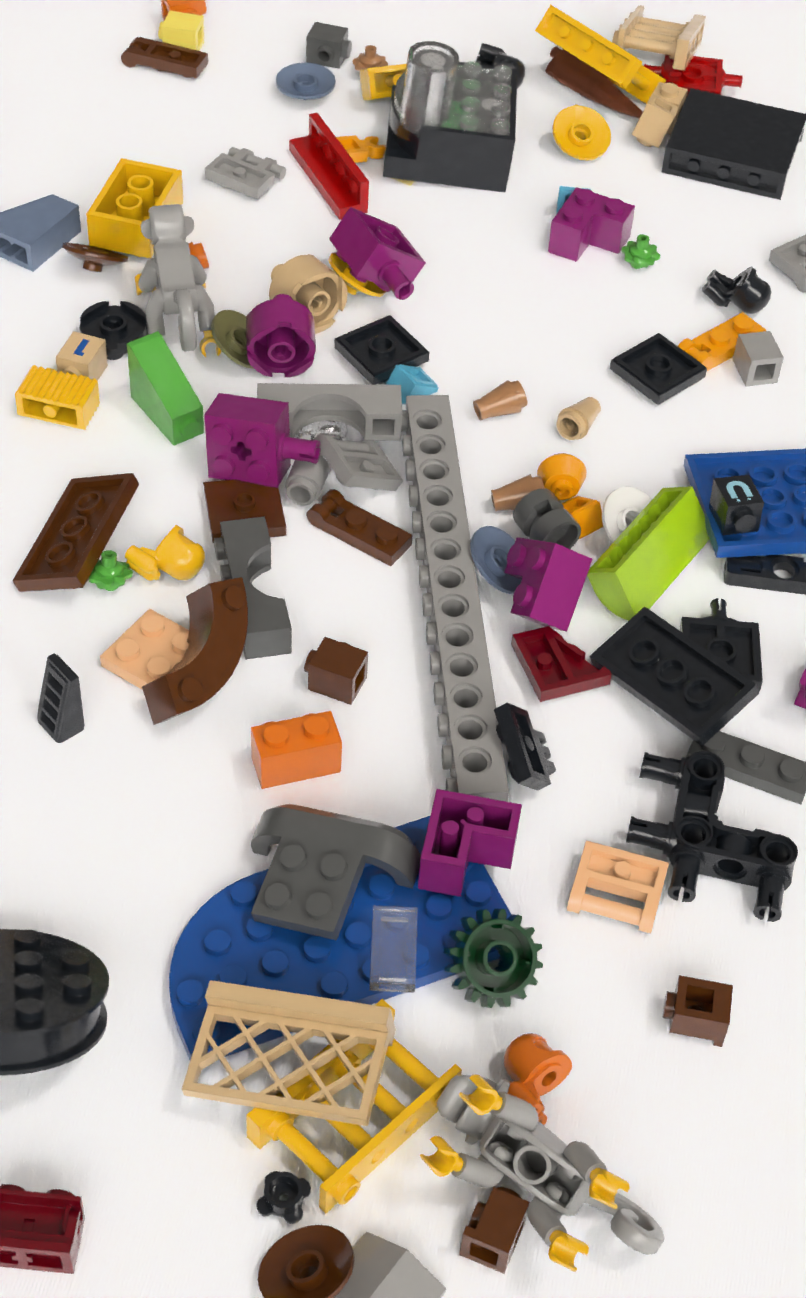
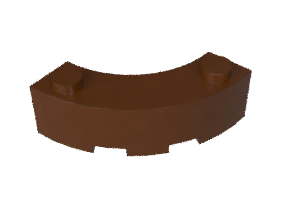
M242 577L209 583L186 596L189 609V634L187 639L189 647L187 652L170 672L142 686L153 725L168 721L205 703L232 676L244 649L248 627V605Z

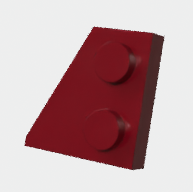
M546 626L512 634L511 646L540 702L610 685L612 674L609 669L602 667L599 670L585 660L586 653L574 644L567 643L563 636L551 627Z

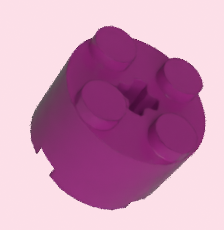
M278 294L273 299L264 301L254 307L246 316V347L250 365L257 372L269 377H273L272 373H284V378L294 377L309 369L313 364L316 352L315 321L310 310L303 304L294 301L287 294Z

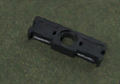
M766 555L765 557L745 556L727 557L725 559L724 583L727 585L806 595V562H804V558ZM785 570L793 577L781 578L774 571Z

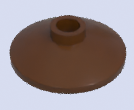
M64 242L62 248L69 254L83 261V269L95 272H102L103 266L128 262L129 258L114 251L89 245Z
M327 1225L305 1226L284 1235L273 1244L262 1259L258 1270L260 1292L264 1298H334L343 1289L352 1274L355 1261L352 1245L345 1234Z

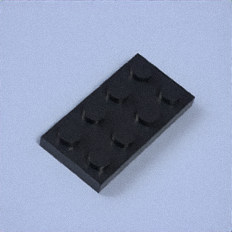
M646 607L642 608L589 656L593 666L599 670L602 667L609 669L612 674L611 679L701 746L706 744L759 695L756 683Z

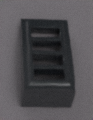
M53 653L47 657L37 720L55 742L62 743L82 732L85 724L79 677L58 654Z

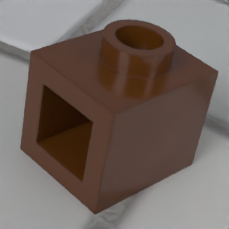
M324 637L317 650L312 649L305 661L304 671L308 673V690L352 705L367 679L368 651L353 647L345 642Z

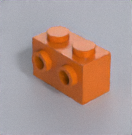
M331 711L316 714L309 713L302 717L278 722L271 721L251 727V758L261 789L341 772L342 740Z

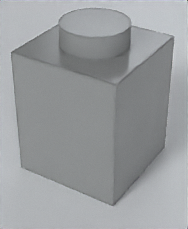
M771 331L738 334L733 362L745 387L778 383L784 356Z

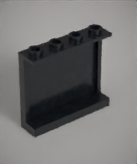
M691 88L667 142L661 172L781 200L799 142L802 141L806 114Z

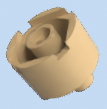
M314 255L296 256L284 264L276 265L271 272L272 281L269 288V300L278 294H287L294 301L306 306L314 317L315 334L325 331L334 324L335 320L333 317L338 310L343 312L348 296L345 282Z

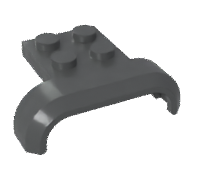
M284 804L267 809L263 812L251 840V849L255 854L268 856L271 850L270 845L278 844V847L251 914L256 922L337 940L365 864L368 863L385 870L394 878L397 885L413 888L420 869L421 854L411 838L402 831L387 824L294 804Z

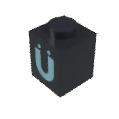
M750 475L714 478L709 509L722 535L759 531L764 501Z

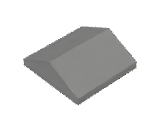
M366 1231L353 1248L355 1261L352 1274L346 1285L334 1298H442L446 1293V1287L408 1249Z

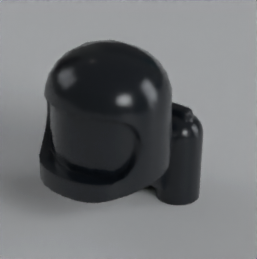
M482 42L478 53L480 56H477L475 64L518 69V89L525 77L523 62L518 58L507 55L501 48Z
M752 266L741 272L734 279L719 273L715 269L708 275V282L701 290L716 305L727 307L729 302H732L743 312L755 314L764 309L770 301L772 293L770 285L757 276L756 269Z

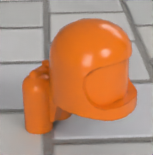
M527 1033L514 1039L507 1047L504 1055V1068L513 1080V1082L510 1081L508 1094L530 1103L538 1113V1121L545 1125L547 1116L543 1113L545 1107L540 1096L556 1088L569 1075L572 1069V1062L563 1051L553 1050L541 1035Z

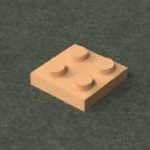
M149 608L100 655L101 667L142 689V686L166 675L183 659L189 647L187 642L189 630Z

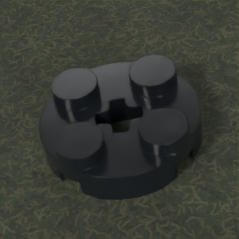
M109 301L98 302L88 307L81 314L79 332L105 339L107 359L117 360L124 353H127V343L148 335L146 315L140 307L130 302L120 301V306H109Z

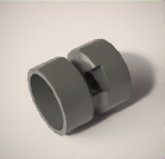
M547 488L530 492L520 500L514 509L513 519L515 523L530 539L557 543L571 549L580 537L581 527L569 511L564 509L562 503L553 492Z

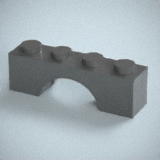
M265 516L220 522V537L214 538V548L217 561H224V565H220L221 581L242 577L246 591L248 627L243 649L245 660L292 654V627L285 599L266 595L252 585V582L259 575L271 570V540Z

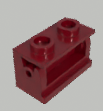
M12 1184L0 1185V1267L74 1274L85 1222L82 1197L75 1196L71 1192L62 1189H52L42 1193L26 1191L22 1187Z

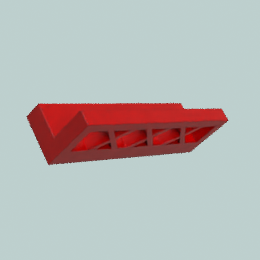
M318 112L309 114V135L289 140V151L339 220L344 217L350 207L368 213L369 180Z

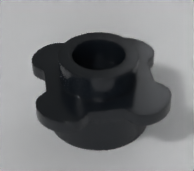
M270 1172L264 1180V1195L256 1203L258 1213L263 1217L270 1215L282 1217L288 1224L299 1222L303 1218L301 1207L304 1198L308 1197L311 1193L310 1183L306 1179L298 1178L290 1172ZM286 1194L288 1199L282 1201L279 1199V1196Z

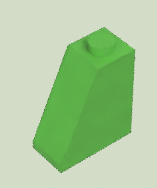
M157 331L127 343L131 398L173 446L203 434V405L162 335Z

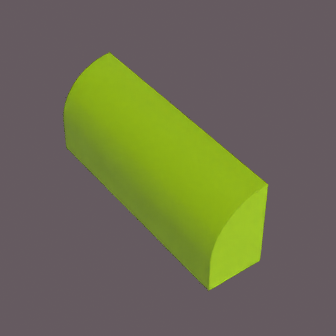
M693 486L662 488L589 568L587 577L597 597L608 610L620 618L629 621L642 608L650 609L710 540L706 530L705 515Z

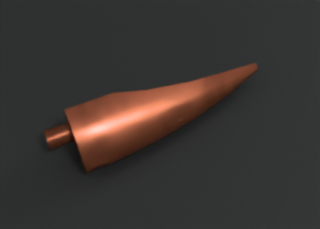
M558 46L552 48L550 56L553 59L545 69L548 75L564 86L600 105L635 118H640L643 111L605 75L564 49H560Z

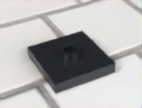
M391 315L334 338V348L372 385L388 380L396 365L417 367L429 361L430 352Z
M660 333L616 356L610 362V369L657 405L705 378L707 367Z

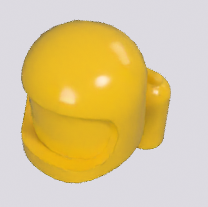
M175 525L155 551L132 545L125 553V558L129 567L146 580H159L161 575L159 570L166 572L177 580H188L196 576L202 569L205 561V552L200 544L184 536L183 528Z

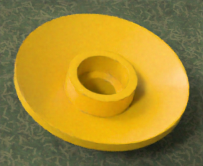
M569 106L561 110L554 119L552 126L554 139L562 151L569 156L579 160H593L602 156L608 149L611 142V131L605 119L595 110L585 106Z
M336 252L329 256L328 261L331 267L345 282L348 293L356 295L359 291L376 297H382L386 291L380 289L375 283L368 280L366 283H363L350 274L351 268L349 265L342 261L336 255Z

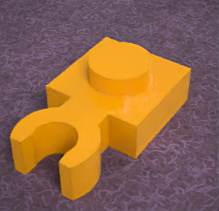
M356 135L336 137L355 163L367 162L368 157L372 159L384 158L386 146L378 145L379 138L376 136H369L364 140H360Z

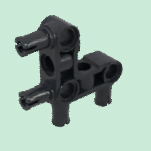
M699 751L678 760L645 752L639 778L675 785V789L679 790L673 822L669 821V824H663L631 816L626 843H635L663 850L662 854L669 858L673 866L671 882L668 888L669 897L678 901L681 887H683L682 902L693 901L696 897L698 874L758 887L753 914L756 918L763 920L768 906L767 921L776 922L780 920L782 916L783 894L792 884L794 865L798 856V848L794 841L784 835L755 829L754 831L723 825V822L718 820V816L715 813H717L723 792L725 769L722 759L716 754L709 751Z

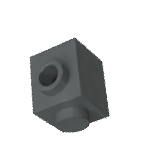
M315 21L306 36V62L340 69L345 58L350 57L352 41L348 40V28Z

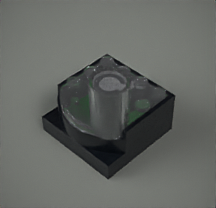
M422 41L412 45L408 51L406 71L399 77L396 85L392 86L383 177L506 193L516 137L518 69H512L504 65H482L474 61L459 62L458 53L452 47L436 41Z

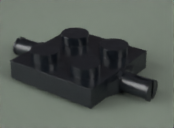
M719 598L713 599L710 602L711 616L704 618H681L680 631L756 683L760 692L763 678L759 623L742 622L728 618L726 613L727 602L721 599L719 605Z

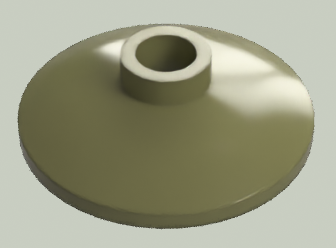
M233 310L220 311L211 322V331L216 344L229 359L238 365L254 369L250 365L247 355L246 316Z

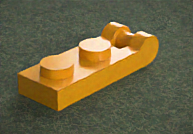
M742 312L692 340L689 338L682 340L678 347L707 367V371L734 356L738 334L764 332L766 329Z

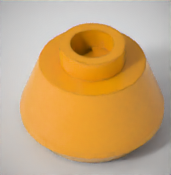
M558 453L549 456L541 462L537 470V476H541L544 488L552 491L559 500H567L577 495L586 479L587 470L584 463L577 457L567 453Z

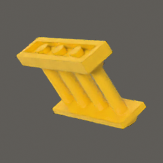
M553 5L549 6L535 29L538 34L599 71L612 83L647 104L658 83H665L666 81L661 76L641 65L642 61Z
M381 999L375 1004L376 1006L391 1008L393 1020L395 1019V1009L386 1001ZM394 1038L392 1046L387 1048L386 1056L415 1081L424 1092L409 1106L405 1107L379 1083L374 1104L392 1121L373 1138L360 1125L325 1119L358 1150L339 1169L293 1126L294 1120L299 1116L297 1114L254 1108L246 1115L247 1138L259 1150L272 1139L274 1141L281 1140L323 1181L319 1190V1208L326 1214L337 1203L344 1205L349 1202L358 1192L361 1186L360 1182L438 1112L437 1101L454 1076L462 1074V1069L458 1065L454 1064L438 1078ZM358 1043L345 1051L344 1054L353 1067L357 1068L361 1065L362 1060L374 1051L375 1045ZM328 1044L323 1050H321V1051H320L316 1056H314L313 1058L317 1057V1056L320 1055L321 1053H323V1052H325L326 1050H328L329 1048H331L330 1044ZM338 1056L315 1070L326 1087L349 1073ZM368 1074L362 1077L365 1084ZM310 1075L305 1076L286 1088L292 1099L306 1100L320 1091ZM356 1082L352 1083L359 1091H361ZM281 1092L278 1093L277 1095H275V1096L283 1097L282 1094H281ZM325 1100L324 1102H322V1104H328V1105H329V1103L327 1102V1100Z

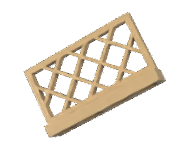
M210 980L205 994L208 1006L181 1089L184 1096L368 1126L387 1048L392 1046L396 1031L391 1008ZM217 1021L235 1023L241 1031L240 1034L219 1047L212 1038ZM268 1029L280 1030L286 1040L263 1054L253 1038ZM313 1036L326 1038L331 1048L308 1061L298 1045ZM248 1042L258 1058L234 1072L224 1056ZM358 1043L375 1045L372 1058L357 1068L353 1067L344 1054L345 1051ZM209 1045H210L211 1048H212V1051H210L209 1053H207L208 1048H209ZM293 1049L303 1065L279 1079L270 1063ZM338 1056L349 1073L326 1087L315 1070ZM217 1060L221 1062L228 1073L227 1077L214 1085L198 1083L201 1070ZM264 1067L274 1083L259 1093L246 1091L240 1081ZM368 1074L365 1084L362 1077ZM310 1075L320 1091L306 1100L292 1099L286 1088L305 1076ZM356 1082L363 1092L359 1110L340 1107L332 1096ZM235 1085L237 1089H231L230 1087ZM281 1092V1094H282L283 1097H279V1096H275V1095H277L278 1093ZM325 1100H327V1102L329 1103V1105H328V1104H322V1102H324Z

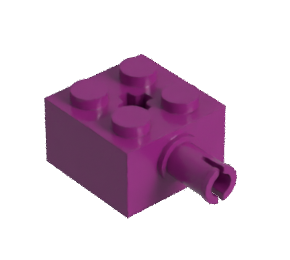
M350 207L329 238L330 242L337 249L336 255L351 268L350 274L363 283H366L367 280L371 281L386 292L392 291L397 299L399 297V300H405L412 295L414 291L413 281L426 262L397 226Z
M218 393L204 414L208 478L222 480L237 479L278 488L291 466V459L317 464L321 451V448H319L321 445L320 440L290 437L289 402Z

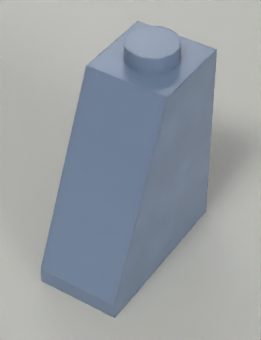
M51 194L0 212V257L34 272L58 252L64 242L71 241L81 232L79 205Z

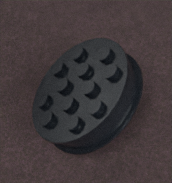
M0 929V1076L34 1073L64 1065L89 1052L101 1040L107 1027V1010L103 1001L109 989V974L105 964L92 951L74 941L30 929Z

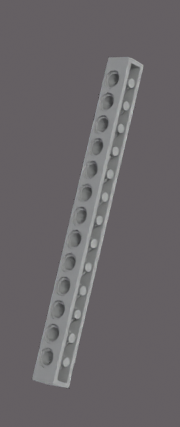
M449 395L406 396V409L402 410L401 432H406V435H402L403 456H409V459L405 461L406 481L413 482V485H409L408 496L409 506L416 507V511H412L413 533H419L420 538L415 539L416 560H423V565H419V586L427 590V593L422 595L423 616H430L431 621L426 622L427 645H434V652H430L431 675H438V682H434L433 686L435 706H442V713H438L437 716L438 736L446 737V745H442L441 749L443 770L450 769L451 778H446V791L508 802L509 787L502 742L496 732V725L498 724L494 712L496 702L475 565L470 549L471 538Z

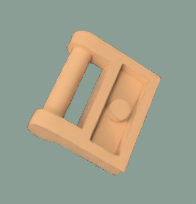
M586 840L569 897L567 911L579 914L580 910L616 919L639 926V931L651 934L669 862ZM589 887L644 902L645 906L644 909L585 894L586 888Z

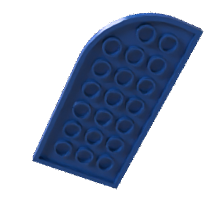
M430 816L394 827L411 838L422 855ZM468 862L462 894L459 897L418 889L419 872L413 888L399 886L388 872L366 863L338 939L333 940L256 922L251 912L268 869L257 872L232 883L211 897L200 907L184 928L173 953L169 974V993L173 1019L188 1058L191 1060L208 1006L205 994L210 980L372 1005L381 999L386 1000L456 975V973L445 972L444 967L453 963V957L444 954L443 951L444 948L455 947L456 941L450 937L449 933L453 930L462 932L465 930L460 920L463 917H471L477 922V910L487 909L492 916L494 909H506L507 920L511 913L484 864ZM495 946L488 953V963L498 960L500 957L499 951L495 949ZM217 1021L212 1038L219 1047L240 1034L241 1031L235 1023ZM268 1029L253 1039L257 1045L280 1038L283 1034L280 1030ZM247 1042L224 1057L249 1049L251 1046ZM209 1045V1048H208L207 1053H209L210 1051H212V1048H211L210 1045Z

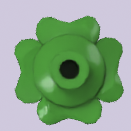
M645 234L638 235L636 242L628 241L627 246H623L621 249L625 255L624 260L635 269L648 268L654 265L655 261L660 259V254L657 252L656 245L649 244L650 238Z
M106 550L102 552L101 559L97 561L91 572L89 582L95 583L99 589L114 591L118 587L123 586L126 579L133 576V571L129 569L127 562L117 561L116 552Z

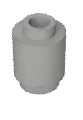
M320 456L317 464L299 460L294 461L285 482L286 495L293 503L307 506L319 498L330 471V466L324 457Z

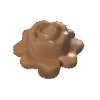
M367 45L365 53H360L357 58L352 60L355 70L358 71L388 66V62L385 56L376 54L377 48L374 45Z

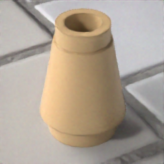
M586 397L561 410L556 423L560 435L568 440L584 438L601 411V405L598 400L593 397Z

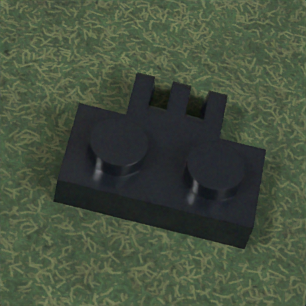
M508 702L495 708L494 712L498 721L496 732L501 742L506 746L510 759L508 769L512 778L518 784L537 791L551 785L549 775L555 773L556 768L554 762L547 760L551 757V753L548 747L543 746L547 742L544 733L533 729L527 710Z

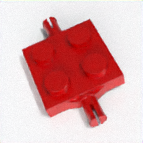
M665 55L661 66L644 64V67L666 80L665 83H673L678 87L688 89L687 96L691 88L721 95V90L724 86L739 88L742 86L743 75L726 74L723 69V59L693 56L684 71L673 69L674 59H670V55Z

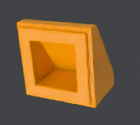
M575 496L562 503L564 509L569 511L581 527L579 539L604 527L600 501Z

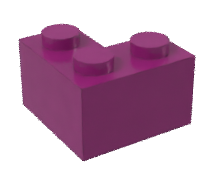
M576 187L551 222L548 253L578 262L589 245L619 254L631 236L635 205L625 203L620 199L594 193L589 189Z
M517 537L514 545H512L508 552L507 566L504 571L506 574L521 579V583L513 595V606L510 613L542 626H549L552 629L567 632L593 559L557 543Z
M436 789L420 859L418 889L461 897L468 862L511 869L522 804Z

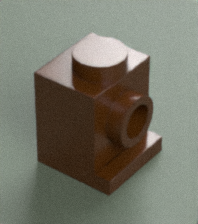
M679 975L675 991H666L662 1018L671 1020L669 1033L712 1040L713 1046L722 1047L730 1025L733 985Z
M503 1186L493 1187L487 1203L477 1202L469 1225H466L463 1231L459 1255L505 1274L525 1226L527 1209L530 1202L522 1199L517 1192Z

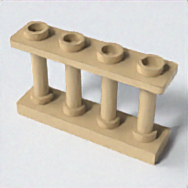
M638 5L633 12H630L629 17L625 18L624 23L620 24L619 30H615L612 43L625 51L631 48L670 55V59H674L673 69L684 71L701 45L706 16L695 14L690 22L680 24L643 17L645 6Z

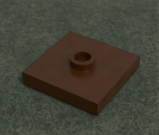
M237 479L203 482L212 543H214V538L220 537V522L264 516L270 537L286 536V522L279 488Z

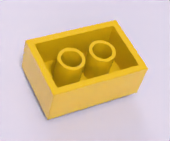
M121 158L86 213L89 246L151 259L154 254V245L151 244L150 239L142 234L140 225L144 220L149 219L148 210L152 206L183 204L182 170Z

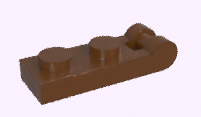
M136 37L130 43L129 48H126L122 53L121 61L129 68H133L138 64L154 68L157 71H167L180 74L186 78L197 79L208 65V53L143 37Z
M330 489L322 496V503L314 504L306 513L307 519L313 526L389 566H392L412 546V534L345 500L344 496L335 489Z

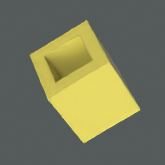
M169 11L166 19L160 22L158 37L164 43L200 51L204 43V16Z

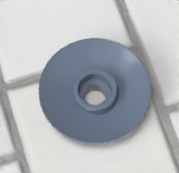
M295 63L282 68L278 72L276 85L282 93L292 98L302 100L317 99L333 91L335 76L328 68L318 64Z
M481 527L474 532L470 542L473 561L488 583L501 592L514 594L516 588L521 583V579L506 574L504 571L507 566L508 552L512 545H514L515 540L508 533L497 527Z

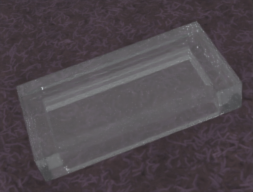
M373 906L369 991L415 993L417 908Z

